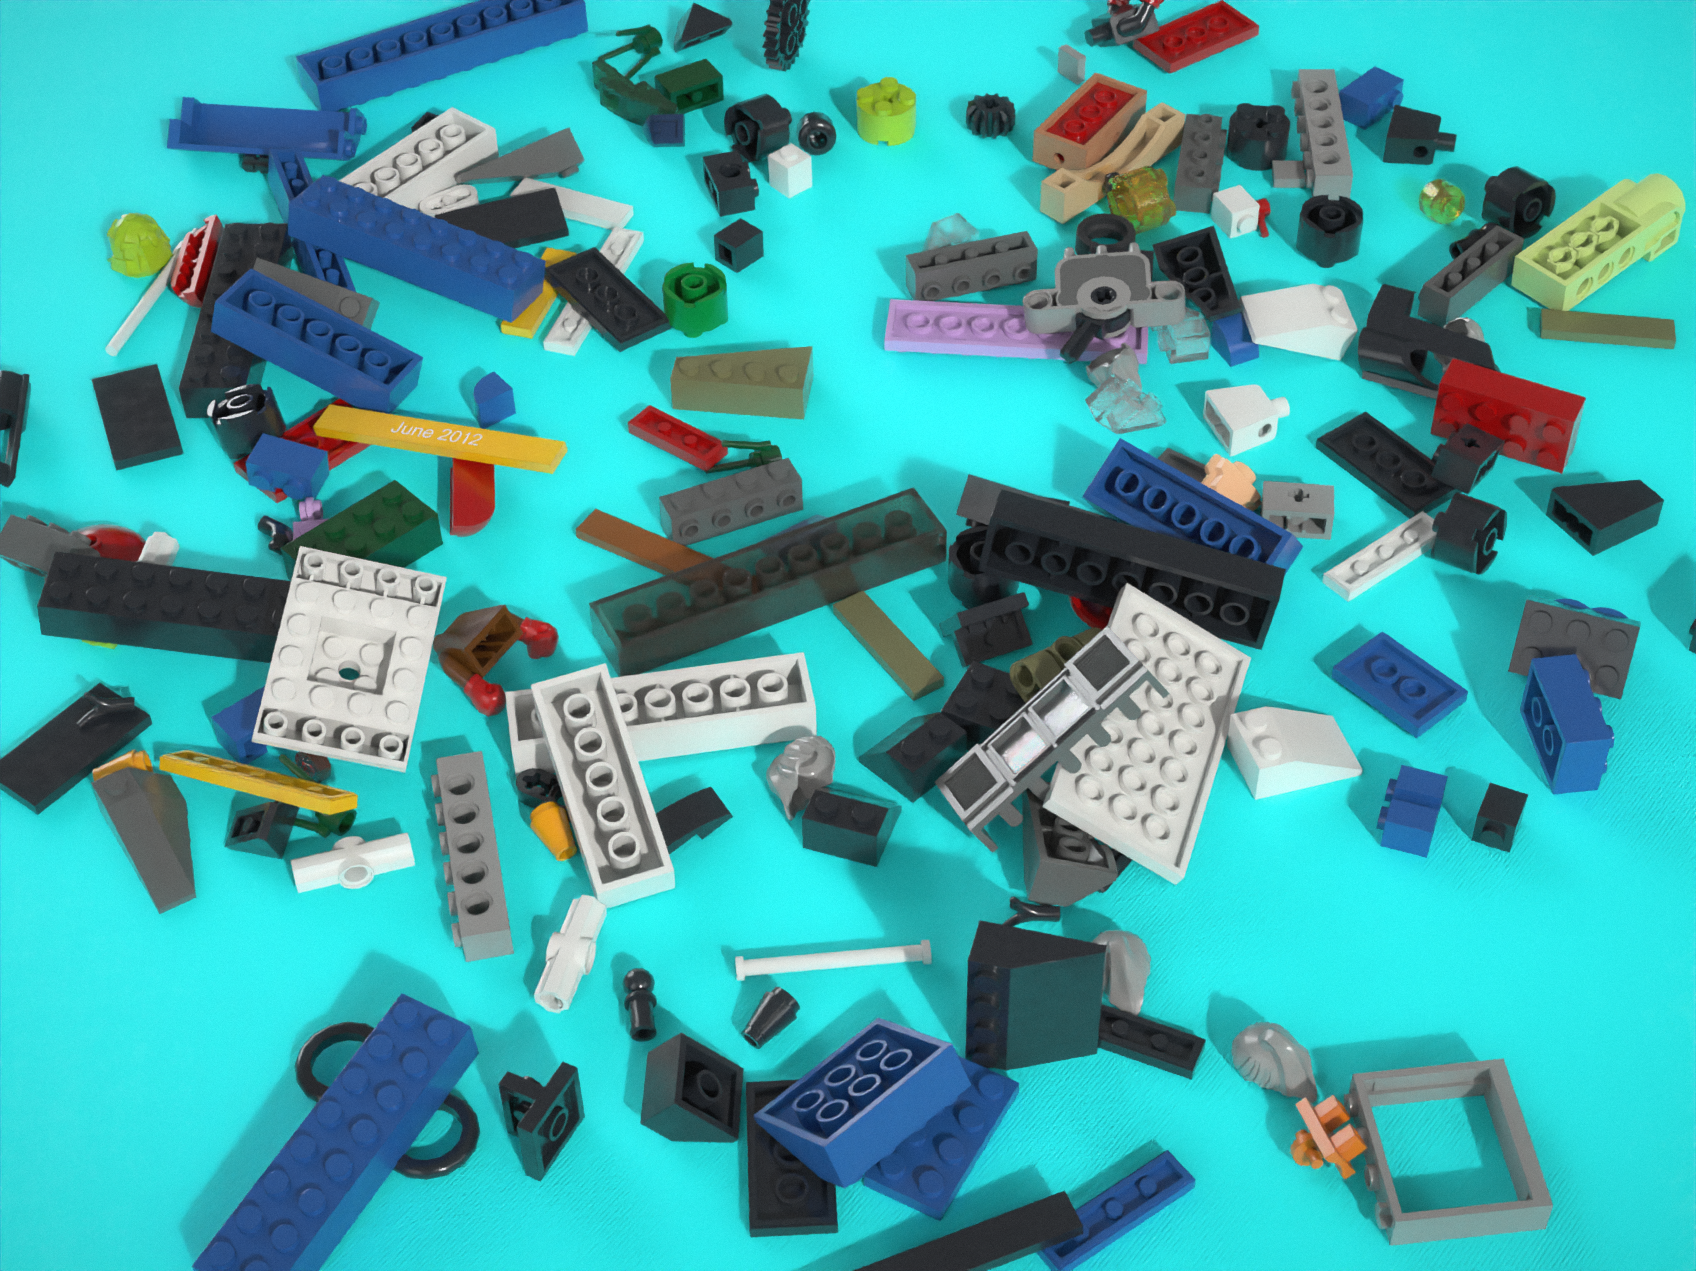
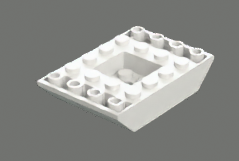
M300 546L252 742L405 773L447 577ZM344 668H352L359 673V677L354 680H346L340 676L339 671Z

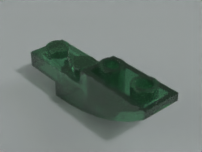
M602 58L592 62L594 87L600 93V103L615 115L643 126L645 119L650 114H680L675 103L669 101L647 82L641 81L634 85L631 80L625 78L615 67L610 66Z

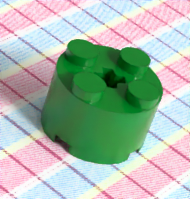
M694 262L684 263L675 266L666 273L664 283L662 284L664 313L670 321V326L682 331L686 337L697 338L703 332L713 330L728 321L726 276L718 267L704 263V268L694 267Z

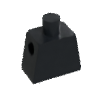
M1394 105L1386 138L1383 162L1418 165L1433 164L1436 150L1454 152L1457 134L1439 132L1442 119L1439 115Z

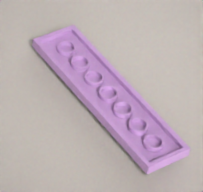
M890 299L885 333V351L1057 359L1065 361V359L1060 357V350L1074 332L1047 334L1029 332L1025 326L1023 306ZM1130 325L1125 332L1118 336L1104 338L1103 340L1094 337L1077 361H1093L1110 350L1122 347L1121 343H1126L1135 352L1139 364H1147L1148 327L1134 328Z

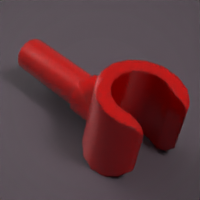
M1263 198L1256 200V202L1260 205L1258 227L1261 236L1266 238L1269 236L1264 217L1270 215L1271 209L1268 200Z

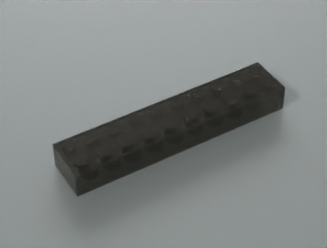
M913 487L590 602L592 634L619 677L637 675L845 599L862 590L866 591L946 561L947 530Z

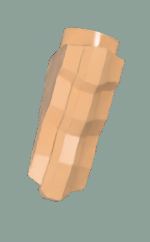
M1214 454L1204 467L1206 476L1201 483L1254 512L1261 505V496L1252 485L1256 481V476L1252 469L1242 462L1235 461L1232 463L1228 459Z

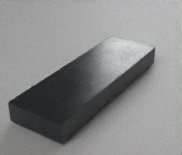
M1102 1004L1098 1048L1192 1080L1204 1052L1206 1039Z

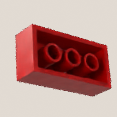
M1453 358L1439 384L1430 434L1448 439L1453 431L1458 433L1469 423L1504 440L1499 455L1562 474L1575 447L1586 397Z

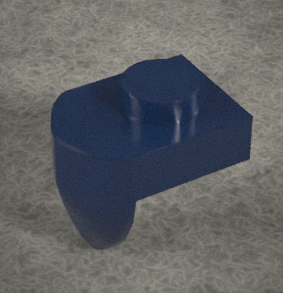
M650 114L643 123L642 132L652 147H685L684 114Z

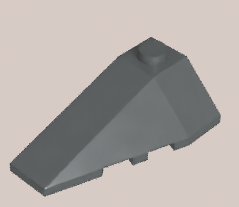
M568 127L459 174L456 182L458 185L522 181L524 178L533 180L546 179L562 175L563 179L578 173L580 171L578 167L585 160Z
M260 258L256 259L253 268L255 271L371 330L380 305L379 301Z
M126 767L91 782L102 816L158 913H164L196 898L194 868L190 848L191 838L187 818L188 808L185 798L172 777Z
M1029 788L1022 792L1024 882L1028 900L1035 901L1040 905L1067 907L1116 881L1118 872L1114 855L1107 845H1099L1095 837L1042 807L1044 800H1040Z

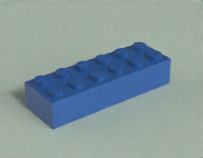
M252 268L215 301L211 332L361 410L392 414L417 387L424 357Z
M1119 438L1082 496L1095 510L1111 519L1117 520V522L1286 569L1285 575L1304 547L1287 530Z

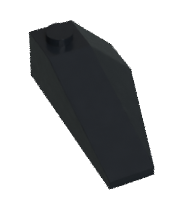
M1214 225L1152 245L1162 273L1170 281H1177L1184 286L1186 298L1210 322L1242 312Z

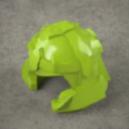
M146 213L121 215L120 219L114 220L107 232L113 255L107 261L111 263L112 270L125 276L134 278L151 276L162 270L173 256L170 238L160 228L154 218Z

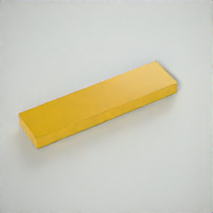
M546 248L540 259L546 261V268L577 253ZM544 279L542 294L512 323L503 320L501 323L502 333L532 339L559 292Z

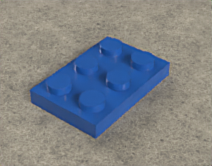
M1383 631L1333 666L1331 676L1415 738L1420 737L1465 703L1468 691Z

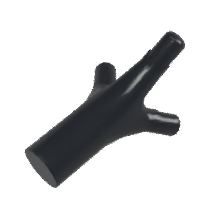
M85 692L83 698L88 700L94 708L77 722V726L83 728L90 721L106 714L136 712L135 697L103 698Z
M1013 896L1009 900V906L1011 909L1016 910L1017 914L1007 919L1002 925L1015 926L1029 921L1059 922L1060 906L1028 904Z

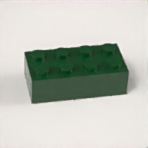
M393 480L281 547L287 578L291 581L300 546L405 568L441 546L443 541L438 513L399 482Z

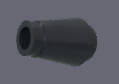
M775 987L771 992L766 991L746 1024L745 1029L741 1032L742 1037L751 1046L760 1049L797 1019L796 1013L800 1010L799 1003L791 994L780 987Z

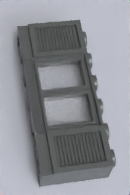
M1108 626L1065 663L1064 666L1066 668L990 737L981 745L977 743L935 781V784L968 829L992 853L998 849V846L984 827L998 814L1010 826L1016 827L1020 825L1023 817L1011 802L1027 788L1040 800H1045L1050 786L1041 775L1057 761L1069 773H1077L1081 769L1082 763L1070 749L1085 735L1088 734L1098 746H1107L1111 742V735L1100 722L1116 707L1129 720H1136L1141 714V709L1129 696L1146 680L1163 699L1170 694Z

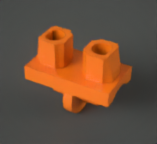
M1334 1095L1316 1106L1306 1097L1295 1105L1310 1133L1302 1129L1295 1134L1296 1140L1293 1141L1290 1147V1154L1295 1163L1301 1166L1311 1165L1313 1169H1318L1323 1165L1322 1159L1325 1158L1328 1163L1336 1165L1344 1179L1356 1173L1350 1160L1367 1149V1146L1351 1124H1348L1334 1134L1333 1130L1350 1119L1343 1104Z

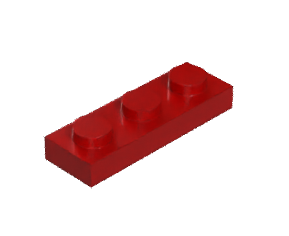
M651 405L628 422L629 433L706 472L728 454V447L721 445L722 440Z

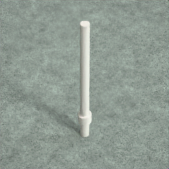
M194 228L191 233L194 234L199 229ZM180 241L175 247L171 260L105 347V351L109 355L116 356L171 282L183 241Z

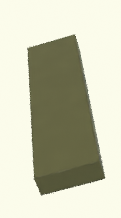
M1541 309L1540 338L1662 349H1674L1676 343L1673 319Z
M863 590L833 604V614L913 701L944 686V676Z

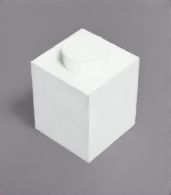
M792 143L768 155L769 185L789 199L812 187L810 155Z
M1241 185L1213 193L1211 219L1231 239L1257 230L1260 205Z

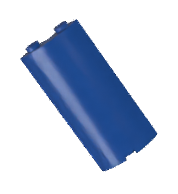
M183 97L181 119L169 120L167 149L269 156V149L300 148L303 157L306 159L348 161L355 157L361 135H365L367 132V119L357 108H350V112L206 104L201 103L194 97Z

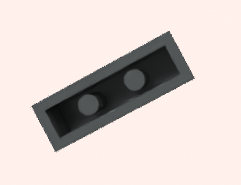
M11 514L0 532V558L16 568L43 578H47L55 551L100 557L101 553L89 546L92 540L74 530L69 535L67 530L51 522L47 527L46 523L31 515L23 519Z

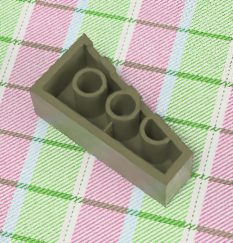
M813 346L676 357L670 377L672 407L675 410L804 420L814 377Z

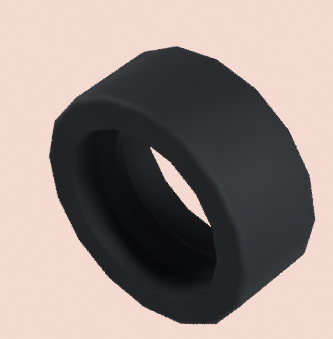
M1102 213L1084 218L1077 226L1076 254H1090V247H1098L1099 245H1104L1106 248L1129 249V245L1133 242L1135 243L1136 230L1130 221L1116 214ZM1104 237L1112 238L1120 242L1114 244H1099L1091 240L1095 238Z

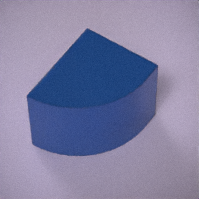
M1242 312L1213 321L1211 345L1230 367L1259 358V345L1253 343Z
M495 371L479 380L474 388L473 396L477 422L480 428L486 429L516 414L513 388Z

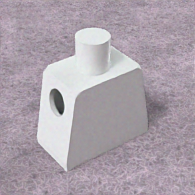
M1256 384L1205 391L1203 418L1230 457L1273 440L1277 433L1278 419L1290 414L1289 403L1285 397L1269 400L1262 388Z

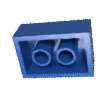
M1577 654L1533 658L1522 697L1520 713L1551 791L1554 795L1598 790L1602 774H1605L1607 771L1609 749L1614 746V732L1610 725H1606L1602 715L1601 701L1599 697H1594L1591 690L1589 673L1586 669H1582Z

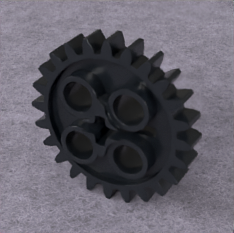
M770 0L769 8L766 11L767 20L764 22L766 30L763 33L765 41L762 48L766 49L763 56L767 58L766 64L769 65V68L786 72L787 69H791V64L795 63V58L799 57V48H803V42L807 35L806 26L809 25L807 16L810 13L808 5L811 0Z

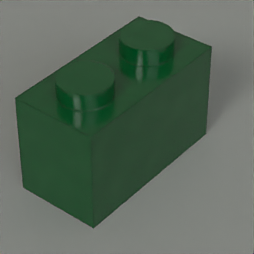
M706 58L654 76L656 101L668 114H685L724 100L723 75Z

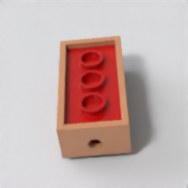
M1095 72L1034 130L1033 162L1055 170L1060 168L1082 170L1101 162L1126 139L1141 116L1146 113L1147 90Z

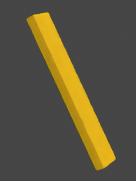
M183 750L160 756L159 770L332 815L357 808L358 795L339 788L192 750Z

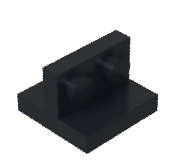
M1025 592L956 613L939 623L943 637L952 636L962 668L970 666L973 661L983 662L1033 645L1021 611L1029 606Z
M564 1061L545 1087L532 1077H520L509 1071L506 1072L498 1083L507 1133L519 1138L526 1176L541 1182L585 1118L578 1068Z

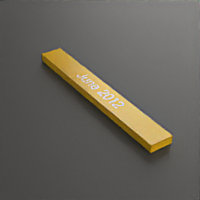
M330 404L313 426L317 436L549 474L555 472L568 451L564 441Z

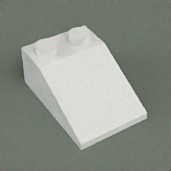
M1308 284L1241 296L1239 299L1242 314L1252 341L1256 344L1341 361L1358 332L1342 290L1331 285Z
M1268 706L1231 714L1227 746L1255 800L1362 775L1363 769L1333 716Z

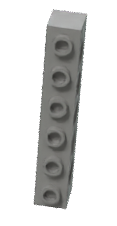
M1299 69L1297 81L1292 82L1291 94L1292 99H1295L1294 115L1298 116L1297 133L1300 134V152H1303L1302 161L1304 170H1306L1305 186L1306 188H1311L1312 197L1329 195L1328 199L1339 200V196L1350 199L1353 172L1335 70Z
M482 751L436 758L438 774L431 775L434 798L442 797V803H436L435 809L438 826H446V832H440L439 838L442 856L450 855V861L443 862L446 885H454L455 890L454 892L447 893L450 915H458L459 919L458 923L451 924L455 948L463 946L466 962L514 954Z

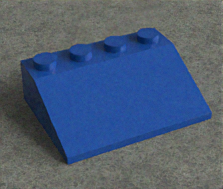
M878 1017L758 1111L753 1117L756 1123L817 1176L845 1189L849 1185L858 1182L864 1173L878 1161L891 1155L896 1147L912 1133L923 1129L927 1121L940 1110L953 1104L958 1099V1096L971 1086V1083L952 1043Z

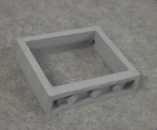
M1504 1058L1352 1075L1349 1094H1344L1343 1097L1344 1107L1349 1116L1353 1117L1355 1129L1367 1146V1149L1360 1153L1364 1154L1367 1164L1364 1167L1365 1183L1368 1191L1375 1192L1377 1199L1375 1204L1377 1225L1379 1229H1385L1390 1246L1546 1229L1553 1203ZM1484 1095L1518 1201L1402 1213L1371 1107Z

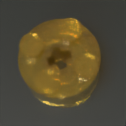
M1146 165L1110 178L1108 184H1112V190L1107 192L1110 213L1130 221L1136 230V235L1164 226L1171 217L1176 215V206L1170 199L1166 187L1167 176L1161 168L1155 170L1153 167Z

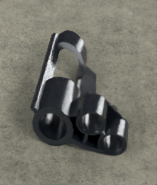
M1388 284L1381 286L1368 314L1367 325L1362 329L1359 336L1358 361L1362 370V379L1437 399L1439 385L1422 375L1428 351L1501 372L1494 362L1491 347L1488 343L1411 317L1414 293L1417 292Z
M2 370L0 371V431L10 429L5 463L0 461V485L9 488L16 475L21 434L26 430L32 388L29 382V374L20 375L12 371Z

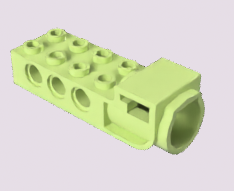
M1659 173L1649 174L1638 183L1631 179L1620 181L1516 255L1511 286L1551 310L1569 311L1638 259L1643 258L1651 262L1677 243L1682 217L1685 213V199L1682 191L1669 177Z

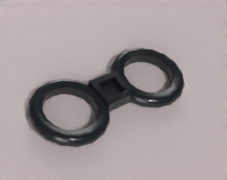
M349 1021L337 1023L316 1032L306 1041L299 1050L294 1067L296 1082L308 1098L318 1102L329 1088L320 1083L312 1071L315 1060L321 1052L335 1043L347 1040L364 1043L374 1030V1027L366 1023ZM450 1092L438 1108L440 1111H445L455 1116L462 1125L460 1139L451 1151L441 1157L429 1160L413 1159L404 1154L398 1160L393 1170L407 1178L429 1180L447 1176L463 1166L475 1152L480 1136L478 1116L468 1102Z

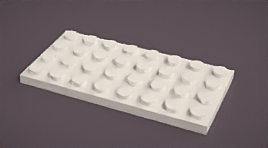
M1126 583L1119 591L1107 626L1170 694L1163 699L1146 680L1129 696L1141 709L1140 716L1136 720H1129L1116 707L1100 722L1111 735V742L1107 746H1098L1088 734L1075 744L1070 750L1082 763L1081 769L1077 773L1071 774L1058 762L1050 783V790L1046 794L1042 807L1177 885L1185 877L1227 739L1230 716L1235 712L1251 658ZM1082 700L1079 702L1073 721L1088 709Z

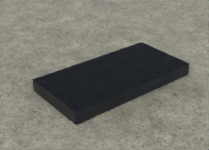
M555 187L435 215L436 219L445 220L449 224L465 230H471L480 236L502 242L504 245L514 249L569 236L568 226Z
M596 247L545 268L544 279L619 352L671 329L670 321L665 313Z
M157 364L92 379L116 471L184 454Z
M1366 411L1316 440V449L1409 519L1422 511L1427 514L1452 499L1456 492L1462 493L1431 477L1435 467L1431 459Z
M101 683L88 691L97 697L123 698ZM82 696L0 759V789L39 815L88 776L93 769L98 768L153 724L151 717L136 706V712L106 714L90 721L83 728H79L77 722L94 708Z
M798 1080L746 1082L750 1238L838 1233L836 1185L817 1176L756 1123L753 1115Z

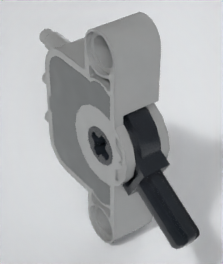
M1131 243L1128 252L1108 253L1106 246L1099 245L1096 249V254L1075 255L1074 249L1067 247L1064 250L1063 259L1057 263L1055 268V289L1034 290L1024 296L1025 326L1029 332L1034 334L1074 332L1060 350V357L1065 359L1066 363L1072 364L1080 358L1094 337L1101 340L1115 337L1125 332L1130 325L1136 328L1174 325L1182 322L1186 315L1184 286L1177 281L1151 282L1149 260L1144 254H1141L1137 243Z

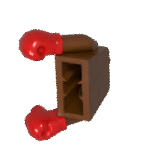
M498 605L459 615L442 634H438L434 638L433 649L438 655V664L447 677L464 689V694L470 698L480 714L489 717L496 716L504 710L506 696L500 684H490L483 677L517 640L527 645V653L530 658L540 659L541 657L547 658L554 654L559 643L557 628L547 622L534 620L529 617L523 619L511 613L506 605Z

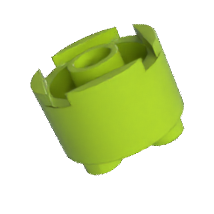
M884 77L878 83L858 89L857 127L859 136L864 141L874 145H878V141H888V146H895L910 140L916 128V93L909 87L898 83V80L894 77Z

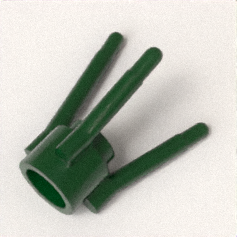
M650 24L639 28L617 31L616 36L618 37L635 35L632 43L597 58L598 62H603L632 49H635L639 54H647L622 78L623 83H626L653 57L661 53L659 48L663 44L662 36Z
M724 440L721 442L723 447L752 449L754 452L749 453L748 459L717 464L707 472H704L708 474L744 467L753 469L782 460V454L777 445H771L770 440L763 442Z
M284 754L279 756V761L298 778L317 783ZM354 809L332 815L315 811L318 824L296 818L293 826L314 831L324 838H327L331 832L338 836H343L354 824L357 813Z

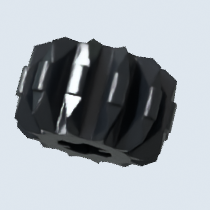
M986 92L984 96L976 95L974 100L968 101V107L966 108L967 129L971 130L974 136L982 135L983 139L987 137L996 139L997 136H1007V132L1012 131L1015 125L1016 110L1014 103L1010 102L1007 96L999 97L998 93L989 95Z

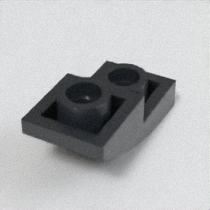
M712 787L692 793L656 813L669 855L696 834L703 840L733 817Z

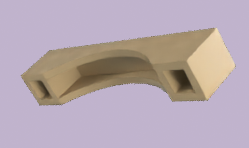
M1161 102L1144 113L1126 139L1101 162L1082 170L1060 168L1042 180L1040 212L1064 224L1108 195L1104 187L1107 174L1118 172L1122 176L1121 181L1125 183L1181 146L1185 114Z

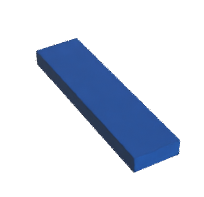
M1166 1150L1075 1210L1083 1225L1082 1235L1038 1251L1036 1254L1051 1271H1071L1194 1189L1196 1179Z

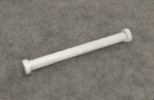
M921 940L919 945L743 960V956H735L737 981H743L745 976L913 961H922L923 965L932 963L929 940Z

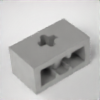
M1263 481L1260 516L1292 533L1296 538L1331 540L1334 521V485Z

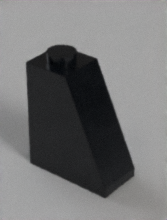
M1640 479L1560 486L1551 490L1546 516L1592 556H1595L1657 526L1664 499Z

